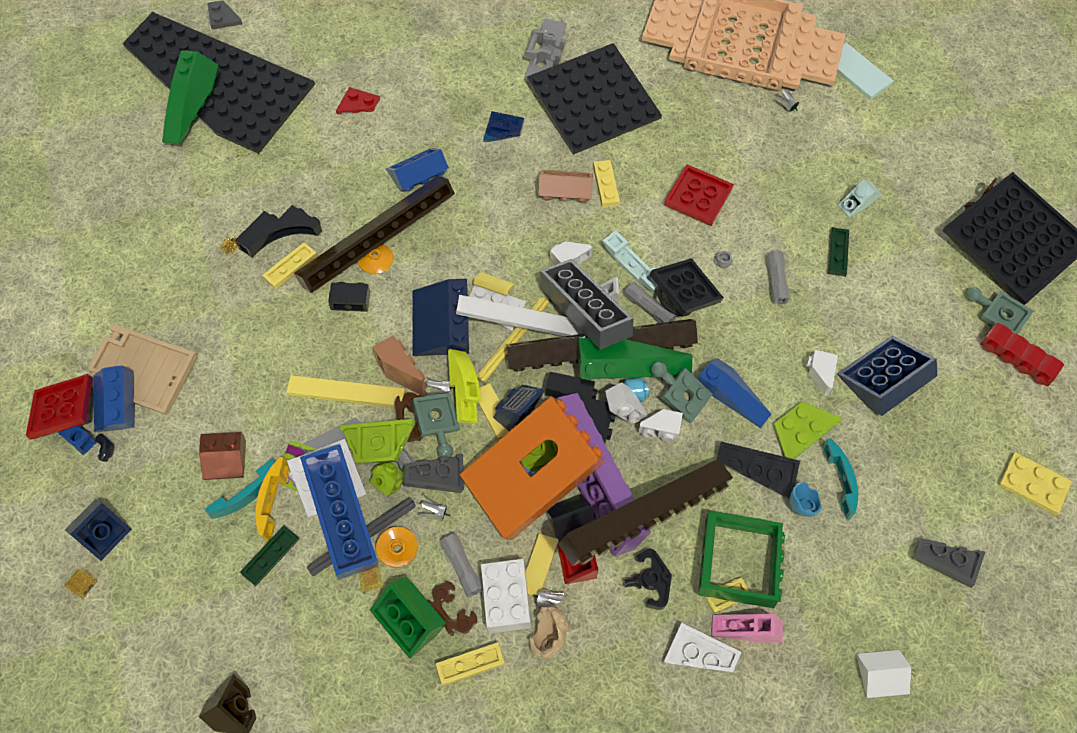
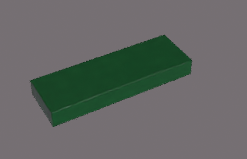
M831 227L828 274L843 277L847 275L848 229Z
M283 525L239 573L256 587L299 541V537Z

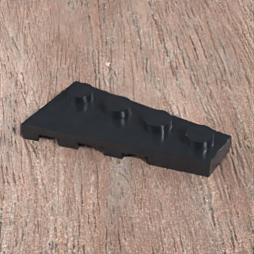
M720 442L717 459L719 458L725 467L790 499V494L795 487L800 460Z

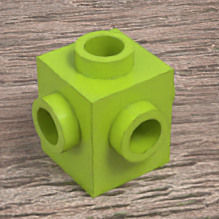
M386 462L382 465H377L371 473L373 476L369 482L377 491L390 496L400 489L403 483V472L396 465Z

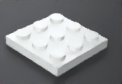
M345 439L287 461L308 518L316 516L317 512L300 459L302 456L341 444L357 498L366 496Z

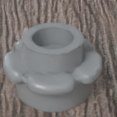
M727 251L719 252L715 258L716 265H720L721 268H727L733 262L731 254Z

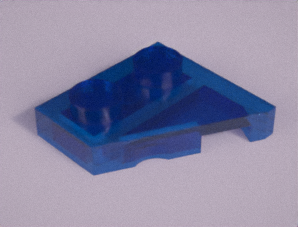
M491 111L483 141L492 142L521 136L524 118Z

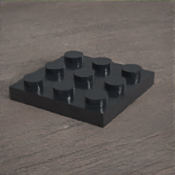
M692 258L653 269L649 274L681 316L721 303L724 298Z

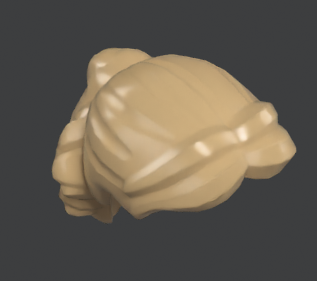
M541 607L540 612L536 616L539 621L537 631L529 639L530 649L533 655L550 659L564 646L569 624L566 621V616L556 607Z

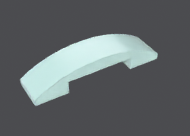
M616 230L603 240V244L615 261L642 286L651 291L658 288L649 275L655 268H649L627 246L628 241Z

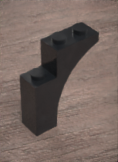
M293 205L279 219L274 214L270 215L263 211L235 241L239 250L253 258L262 248L279 238L296 234L318 236L322 232L321 222L316 217L309 216L302 208L298 209Z
M550 372L545 388V396H552L557 399L558 397L578 393L580 399L584 402L589 416L593 419L596 429L601 434L604 444H606V440L611 439L613 429L609 428L610 422H615L616 414L610 411L608 402L596 400L598 389H594L595 381Z

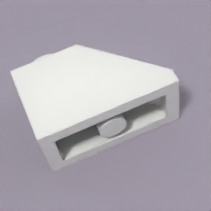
M563 242L560 245H555L550 250V260L556 265L573 259L579 265L592 257L593 247L587 244Z
M815 350L813 355L808 356L807 359L808 375L821 392L828 396L833 388L838 355Z

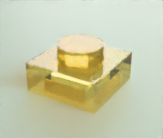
M379 566L359 573L362 592L383 588Z
M77 569L64 587L83 599L97 581L80 569Z

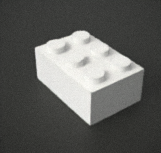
M517 559L481 564L486 624L489 633L532 628L524 560Z

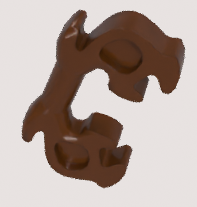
M407 392L401 401L400 397L397 396L394 401L396 420H404V410L406 407L409 412L414 413L412 399L423 396ZM415 422L407 442L421 441L423 439L417 429V422Z
M449 581L436 586L433 589L434 603L430 600L428 602L447 623L445 625L447 633L454 636L452 629L462 634L469 633L478 622L475 612L472 611L469 618L465 616L466 610H461L457 614L458 619L456 621L452 620L443 609L442 603H450L455 599V595H449V590H456L455 586Z

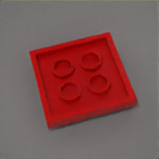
M686 164L665 199L664 206L712 226L729 197L734 184Z
M86 374L34 390L26 436L32 440L85 424L93 378Z

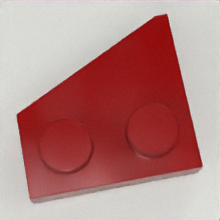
M349 87L336 109V114H342V112H374L380 101V96Z

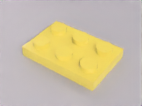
M1014 452L999 486L1057 516L1060 513L1072 481Z

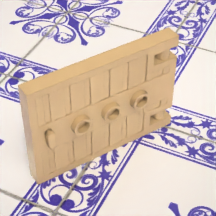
M112 324L110 330L113 332L111 337L106 336L88 368V371L91 372L90 376L93 378V375L102 368L123 365L133 371L134 404L168 415L198 355L195 352Z

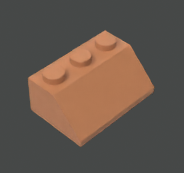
M541 170L538 196H542L543 199L560 197V200L577 198V201H588V199L592 198L593 173Z

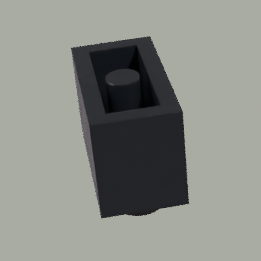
M331 282L328 300L331 310L368 312L370 300L368 284L361 282Z

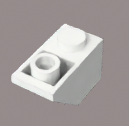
M622 382L605 391L610 411L627 422L636 423L647 416V412L634 391Z
M663 409L642 421L638 433L642 434L645 438L658 437L662 438L665 442H677L683 413Z

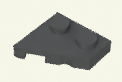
M224 0L207 3L211 29L243 25L241 18Z

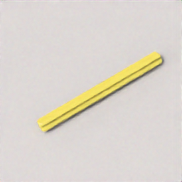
M542 297L531 310L543 312L549 305V301ZM516 327L477 374V379L480 382H486L506 358V344L519 342L528 329Z

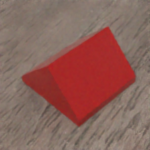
M557 544L565 584L597 579L598 566L595 555L586 564L582 565L580 562L572 566L559 544Z

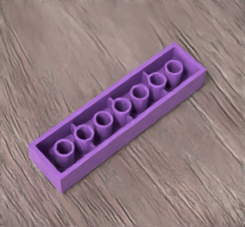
M578 393L558 397L557 400L560 398L566 404L567 408L565 410L568 414H573L579 421L578 427L581 431L584 429L590 435L591 444L593 446L596 445L604 454L602 458L605 463L578 485L583 496L591 504L595 520L634 501L629 486L626 485L619 468L616 466L610 451L604 444L601 434L596 429L593 419L589 416L584 402L580 399ZM651 529L649 531L641 530L642 532L633 539L630 537L626 538V541L618 547L611 546L610 549L614 557L635 550L652 532Z

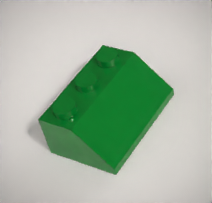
M407 576L390 582L370 609V612L409 659L433 640L447 624Z

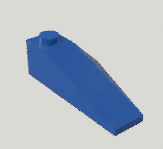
M716 358L711 361L699 375L698 380L713 394L712 397L759 428H762L771 416V412L734 368L720 359Z

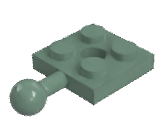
M977 287L968 289L966 293L968 300L972 302L979 301L988 307L980 318L992 327L996 322L1003 324L1016 334L1019 333L1034 312L1002 291L999 292L993 301L983 296L981 290ZM1003 312L1009 313L1011 318L1005 317Z
M662 362L654 363L651 368L654 376L662 377L670 385L661 398L676 412L683 413L682 418L688 423L693 422L713 394L686 368L682 369L675 379L667 372V367ZM684 391L689 392V401L684 398Z
M451 393L413 398L412 405L420 436L437 435L440 445L437 450L439 457L450 458L453 455V448L447 443L445 433L457 432L460 429ZM431 412H439L441 418H433Z

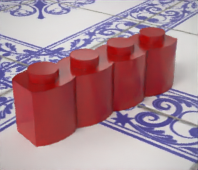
M997 322L981 342L986 351L997 354L1001 357L1002 361L1014 365L1021 373L1030 375L1040 385L1048 387L1064 366L1063 362L1058 358L1047 354L1040 347L1029 343L1024 337L1013 333L1008 327Z

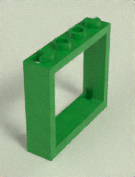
M708 511L705 520L698 595L774 609L777 603L781 602V595L783 593L782 589H779L784 575V570L780 569L785 556V551L781 550L786 537L784 535L785 532H782L783 523ZM716 526L772 536L768 595L710 585Z

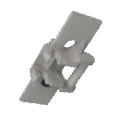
M544 19L541 30L534 29L531 31V39L527 50L524 52V56L531 59L524 78L525 81H527V76L559 64L566 40L562 39L566 23ZM537 39L538 44H542V48H539L538 51L534 50ZM540 62H544L546 65L540 67L537 64Z

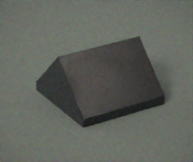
M582 494L558 502L546 511L556 538L559 539L558 542L567 533L595 520L591 504Z

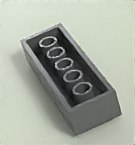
M573 259L540 270V288L600 350L633 336L634 318Z

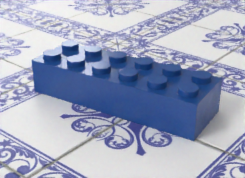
M341 444L300 457L337 579L340 580L379 566Z

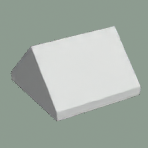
M900 650L856 654L866 698L910 694L911 666Z

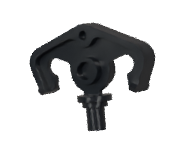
M646 549L636 555L635 560L644 562L646 558H650L652 560V569L645 570L641 577L637 573L633 578L623 579V584L625 588L635 586V588L641 589L643 586L647 590H657L661 600L648 599L645 607L662 610L668 603L672 574L655 550Z

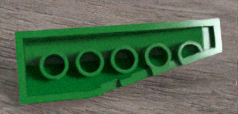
M181 50L167 102L163 143L181 144L190 129L189 125L193 120H196L197 113L200 108L204 107L207 96L212 94L219 65L199 52Z
M578 337V376L581 379L655 377L652 374L651 368L656 362L664 363L670 375H678L684 368L692 373V354L627 339L600 350L588 337Z

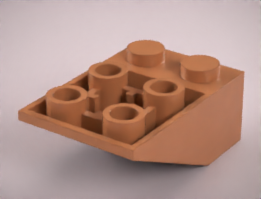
M391 336L373 346L377 364L386 378L423 397L426 396L425 376L420 369L417 370L415 368L414 359L410 354L406 355L404 352L405 347L400 340L397 341L394 336Z

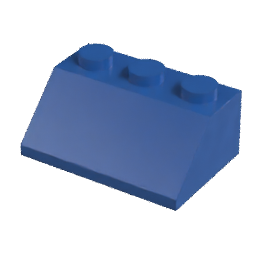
M429 148L386 168V171L398 189L409 191L419 182L423 184L428 182L429 178L434 175L436 177L445 174L444 171L449 169L441 149Z
M123 365L102 368L93 375L94 433L134 428L133 371Z

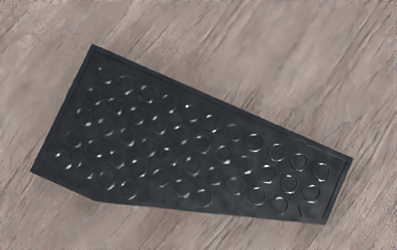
M151 12L123 42L124 47L169 89L171 88L181 50L199 52L217 63L219 70L212 94L207 96L205 105L199 109L197 117L217 136L257 154L264 149L315 85V82L309 78L155 12Z

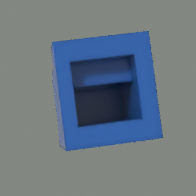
M79 426L57 432L83 456L97 443Z

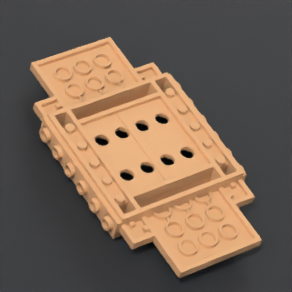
M655 0L642 36V41L672 47L669 60L685 63L684 68L780 91L781 86L798 90L801 78L833 86L846 34L814 27L817 15L801 12L802 4L785 0ZM735 18L737 21L730 22L728 19ZM765 25L768 28L766 30H763L759 26ZM731 29L733 33L728 34L725 30ZM761 36L765 40L758 41L756 37ZM721 41H728L730 44L723 45ZM753 48L761 49V52L756 53L753 51ZM724 52L726 56L720 57L717 53ZM751 59L757 60L758 63H757V64H751V63H750V60H751Z

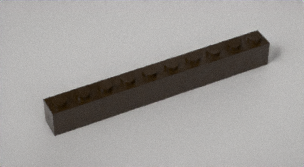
M436 176L294 272L301 286L312 293L453 196L455 192L449 180Z
M684 319L633 326V336L627 338V340L672 350L675 346L690 348L693 347L692 344L698 343L696 321ZM582 333L506 344L508 366L513 371L518 372L525 370V367L540 369L546 364L560 366L563 365L562 362L570 361L571 364L578 363V337L587 336Z
M718 458L567 533L559 542V546L572 566L580 562L582 565L586 564L593 558V555L598 554L601 556L610 549L609 547L613 545L618 547L623 544L626 538L630 537L633 539L642 532L641 530L649 531L657 525V522L661 521V523L669 520L672 514H681L687 509V506L692 508L699 504L701 499L708 500L714 496L716 491L719 493L723 492L729 487L728 483L733 477Z

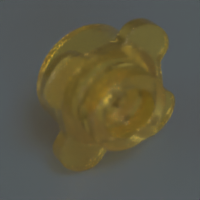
M235 236L232 238L227 237L222 243L221 249L226 252V256L230 252L233 253L237 248Z

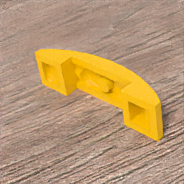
M279 457L271 466L262 482L257 497L255 512L257 531L259 536L266 541L272 538L276 521L270 517L278 484L287 483L290 471L287 460L284 457Z

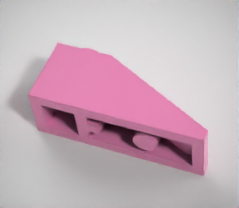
M776 614L713 615L712 636L760 643H783V621Z

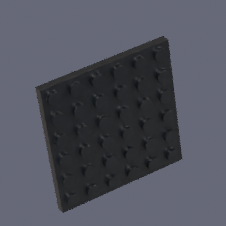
M614 43L527 76L529 86L573 155L662 118V114Z
M1014 172L1005 177L942 230L1023 305L1027 304L1077 260V228Z

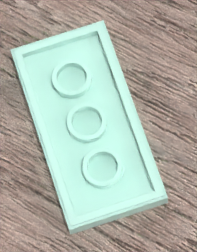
M848 43L843 44L837 73L865 97L871 100L893 84L894 81L858 51Z

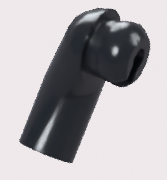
M99 434L95 438V441L101 446L98 459L102 462H107L112 457L115 447L106 436Z

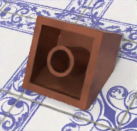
M241 432L200 434L199 457L203 480L244 478L246 440Z

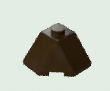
M232 674L207 700L198 717L216 732L250 733L256 720L255 710L249 711L247 698L251 697L249 688L236 675Z

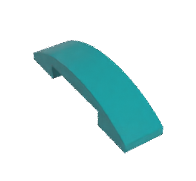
M829 438L823 444V449L828 464L836 463L846 492L841 499V504L846 520H848L856 513L858 505L857 480L849 459L837 443Z
M273 458L256 470L259 478L226 502L221 496L204 510L210 518H219L232 514L254 501L258 497L266 474L275 463Z

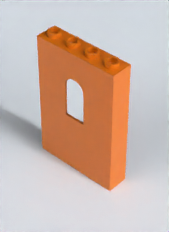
M552 396L549 397L459 474L504 539L512 540L605 463L602 458L604 455L596 445L593 446L591 444L590 435L584 429L581 431L578 427L579 421L573 414H568L565 410L567 406L560 398L557 400ZM544 441H554L558 446L556 457L530 477L520 461Z

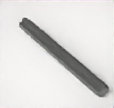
M407 498L367 525L370 538L416 507L414 501L411 498ZM329 552L307 566L312 576L317 575L332 565Z

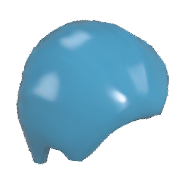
M806 482L795 485L790 494V504L793 511L805 517L817 515L822 509L818 491L809 488Z

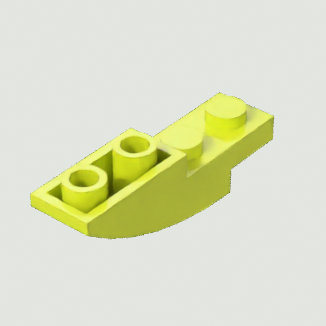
M449 349L450 387H455L457 422L475 424L478 422L476 403L481 402V395L474 366L466 352Z

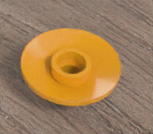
M381 244L358 260V265L363 271L370 274L385 272L393 263V252L389 247Z
M403 527L387 529L379 536L376 543V553L379 560L392 568L406 566L415 558L418 551L415 535ZM400 546L402 549L400 552H394V548Z

